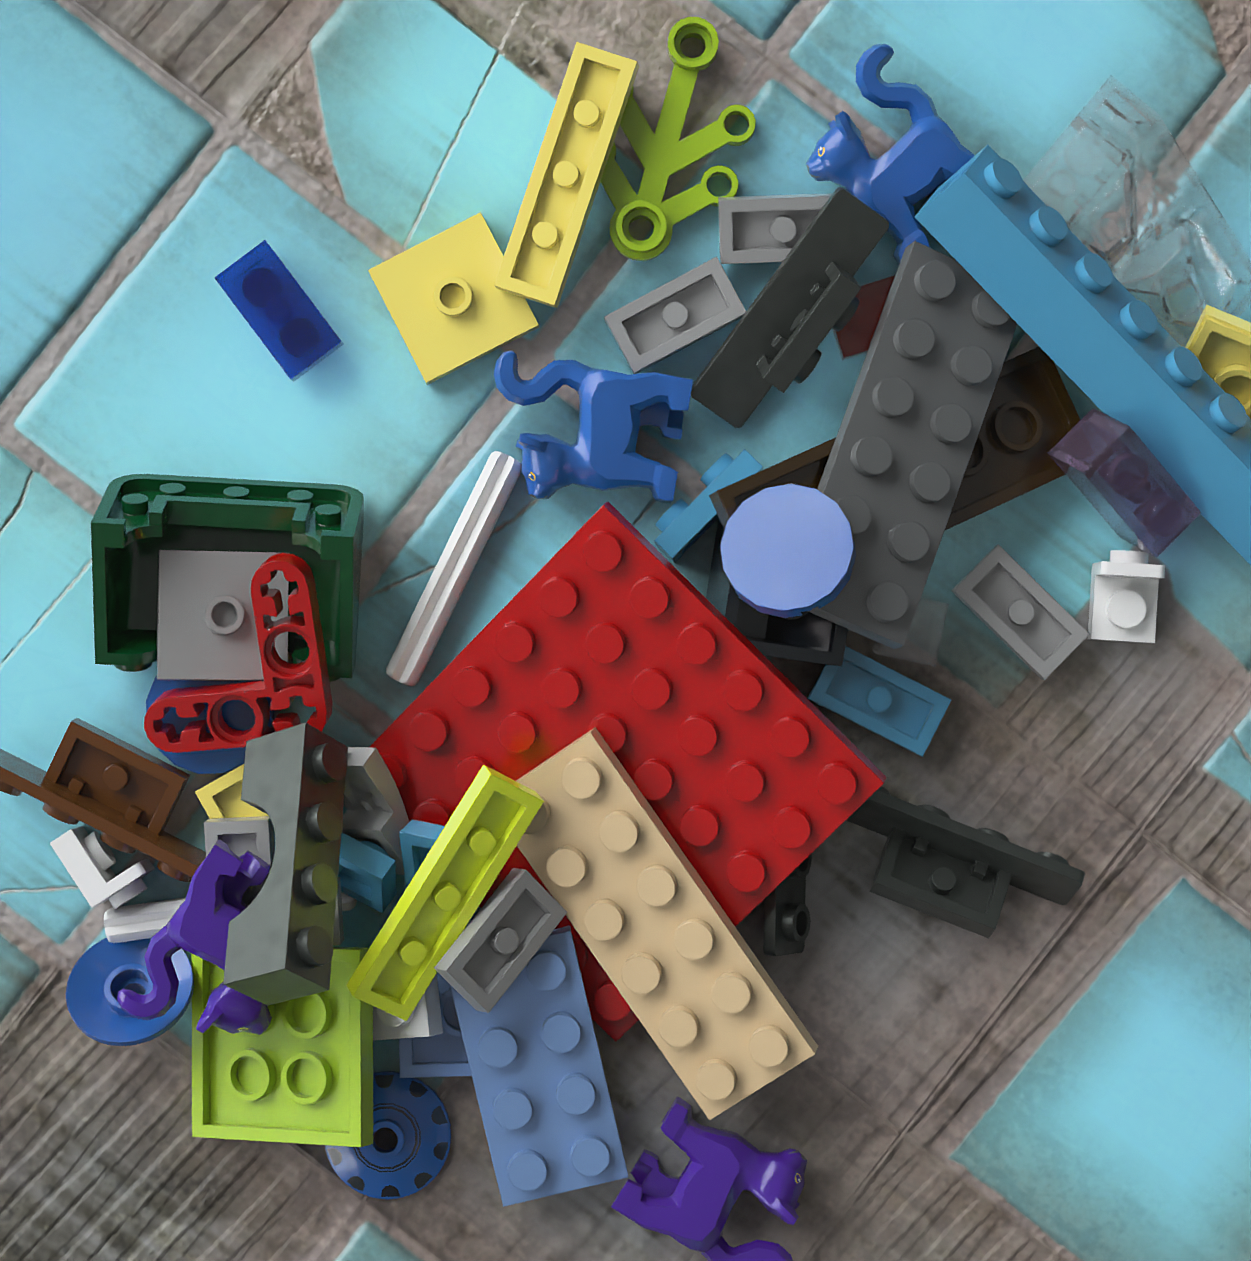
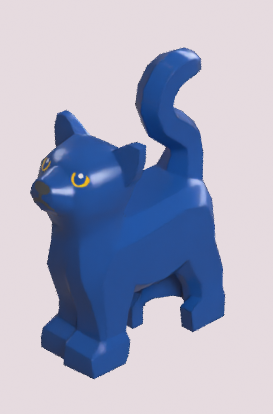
M876 44L866 50L857 62L856 83L862 96L880 108L907 109L912 120L910 129L888 151L877 159H873L870 157L861 131L856 127L850 116L842 111L835 115V120L828 123L830 130L817 141L814 152L808 159L806 166L809 174L816 181H831L846 188L848 192L889 222L887 232L891 234L897 243L893 257L899 265L905 247L916 241L930 248L928 239L919 221L915 218L913 205L929 194H933L939 186L975 155L959 142L950 127L938 116L932 98L919 86L909 83H887L883 81L880 76L881 70L890 61L894 51L887 44Z
M512 350L501 354L496 360L494 378L497 389L508 401L522 406L545 402L563 385L570 386L579 394V429L576 443L569 444L549 434L523 433L517 439L516 447L522 449L521 471L526 479L527 490L530 496L537 499H549L557 490L571 484L601 491L643 487L651 490L654 500L671 504L674 498L678 472L660 464L658 461L645 458L636 453V443L639 427L645 425L658 427L663 437L681 439L683 411H688L693 385L692 379L656 372L627 375L591 368L576 360H554L541 369L533 379L524 380L518 374L517 354Z

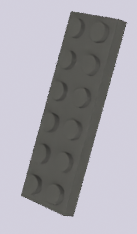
M916 241L905 247L817 490L839 505L851 525L856 558L850 580L832 602L820 609L817 606L808 611L892 649L900 648L905 644L1017 327V323L955 259Z

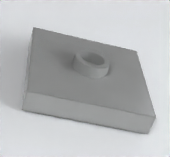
M159 550L157 680L264 681L251 598V580L263 562L270 556L279 553ZM277 570V574L271 582L267 584L269 589L280 590L284 609L277 617L271 616L272 621L288 616L289 581H286L283 571ZM284 632L276 637L275 648L277 654L287 662L288 632Z

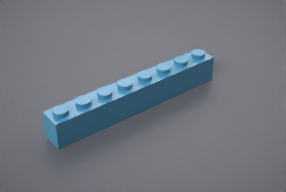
M987 144L937 188L915 215V218L1251 565V419L1246 414L1243 405L1233 395L1226 393L1204 371L1200 361L1192 351L1182 347L1159 324L1154 312L1148 305L1137 300L1115 278L1107 262L1099 255L1092 253L1070 231L1062 215L1054 208L1047 206L1026 185L1017 168L1009 161L1002 159Z

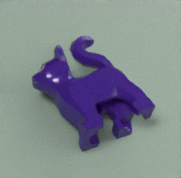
M219 839L195 871L185 901L179 906L166 926L151 938L144 958L148 974L153 983L152 991L147 995H140L127 989L118 991L117 1002L121 1009L133 1018L147 1021L165 1015L176 1002L179 981L171 957L180 949L225 970L229 921L248 907V905L241 901L243 893L248 886L261 885L270 870V864L249 850L238 857L229 849L228 844ZM222 982L210 994L207 1006L198 1021L196 1030L205 1033L214 1025L232 1034L249 1032L261 1035L269 1027L272 1017L266 1004L223 985Z
M677 1096L664 1116L660 1128L668 1138L686 1152L690 1161L679 1178L670 1176L660 1169L659 1157L653 1152L644 1149L630 1172L636 1182L628 1179L617 1194L611 1207L641 1227L669 1235L687 1248L702 1253L708 1261H793L791 1254L778 1243L757 1239L733 1248L723 1238V1229L733 1205L743 1190H749L769 1212L787 1224L794 1225L799 1217L795 1209L800 1205L797 1200L805 1185L804 1174L807 1159L798 1150L793 1148L782 1152L760 1151L736 1132L701 1125L692 1119L691 1105Z

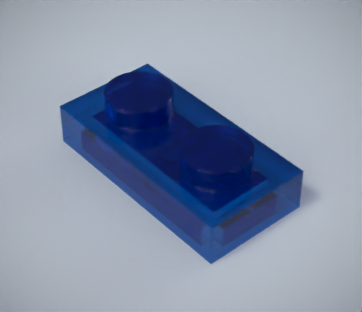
M266 240L262 241L214 277L293 382L344 345Z

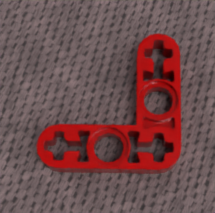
M288 553L270 556L256 570L251 580V598L264 681L175 688L165 691L151 704L144 717L146 735L155 747L165 752L173 753L246 747V741L302 724L298 713L290 712L278 713L272 722L273 727L268 726L270 710L289 708L296 696H302L305 706L316 708V711L312 713L307 723L322 732L332 715L333 701L315 579L310 566L302 558ZM277 570L283 571L286 581H296L298 587L288 596L290 616L272 621L271 616L277 617L284 609L280 590L269 589L267 584L271 582L276 576ZM300 611L304 614V617L292 616ZM284 632H295L301 635L307 641L309 657L304 662L297 664L288 663L277 654L275 648L276 637ZM266 697L272 699L270 707ZM233 699L242 700L247 703L255 714L254 726L244 731L229 727L222 716L223 704ZM204 703L209 704L207 720L189 722L181 734L176 733L173 724L163 723L162 718L169 712L171 707H176V713L179 717L189 718L198 717L205 709ZM207 725L209 727L210 733L206 732Z

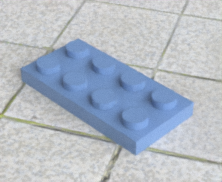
M561 927L552 931L489 1013L475 1010L450 985L503 1207L628 1178V1169L571 927Z

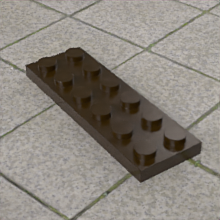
M1039 346L1003 363L945 530L1099 459L1054 361ZM836 437L710 494L709 497L724 530L727 521L741 503L765 488L795 484L817 489Z

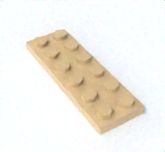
M596 727L516 780V782L536 791L544 800L518 842V848L553 898L567 911L566 916L709 1120L815 1055L818 1048L817 1043Z

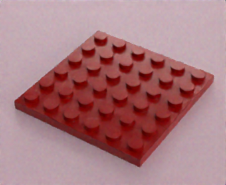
M609 502L600 507L369 746V748H376L387 765L404 803L409 822L413 819L445 826L483 765L516 781L596 727L735 927L885 783L887 778ZM518 846L515 847L479 905L480 908L483 907L513 868L527 870L550 894ZM565 915L555 929L566 926L571 927L592 1019L617 1042L639 1019Z

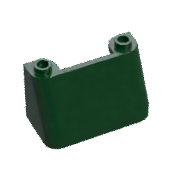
M131 474L114 479L109 483L91 521L95 664L114 665L122 671L137 672L151 667L152 662L157 661L159 550L276 552L294 554L302 558L310 566L316 585L329 681H336L340 678H352L356 664L364 524L363 493L349 486L320 483L158 474ZM289 581L288 596L298 587L296 581ZM300 611L292 616L304 617V614ZM288 632V652H292V663L304 662L309 657V647L307 641L301 635L295 632Z

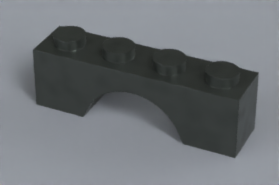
M306 722L246 741L241 800L268 814L275 832V853L269 875L256 898L244 911L229 921L223 985L266 1005L328 991L330 987L341 834L343 831L345 781L348 768V747Z

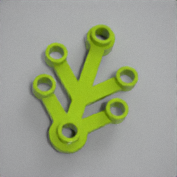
M700 17L683 18L670 30L667 50L670 60L674 63L655 134L633 97L634 87H632L620 127L644 168L638 194L635 193L615 161V142L613 143L600 181L616 209L610 220L609 227L612 243L623 256L632 260L646 261L656 258L668 247L674 225L710 205L718 207V197L712 195L707 188V182L712 177L717 175L726 177L731 183V190L722 197H736L739 185L736 174L726 166L717 165L705 171L701 178V183L662 202L670 176L727 144L731 146L746 144L752 138L755 131L756 121L752 111L743 105L734 104L726 107L720 113L718 120L680 140L698 73L713 63L718 52L719 39L715 28L710 22ZM693 37L702 41L705 47L702 55L696 58H689L682 53L680 46L687 38ZM732 115H740L746 119L749 128L743 135L733 136L726 131L724 127L725 120ZM637 219H645L652 224L653 234L646 240H636L629 233L631 223Z

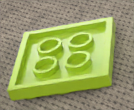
M333 947L329 990L267 1005L272 1020L269 1027L261 1035L249 1032L232 1034L214 1025L205 1033L196 1030L198 1021L207 1006L210 994L224 981V970L191 953L194 974V991L192 995V1137L364 1147L373 1144V1006L353 997L346 986L369 948Z

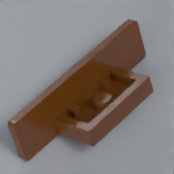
M79 718L70 722L47 772L0 749V791L14 796H20L24 792L44 802L42 809L51 817L72 825H77L81 821L101 831L100 839L110 847L130 854L135 853L137 849L159 860L157 864L158 869L179 881L191 882L195 871L206 858L205 851L164 831L190 774Z

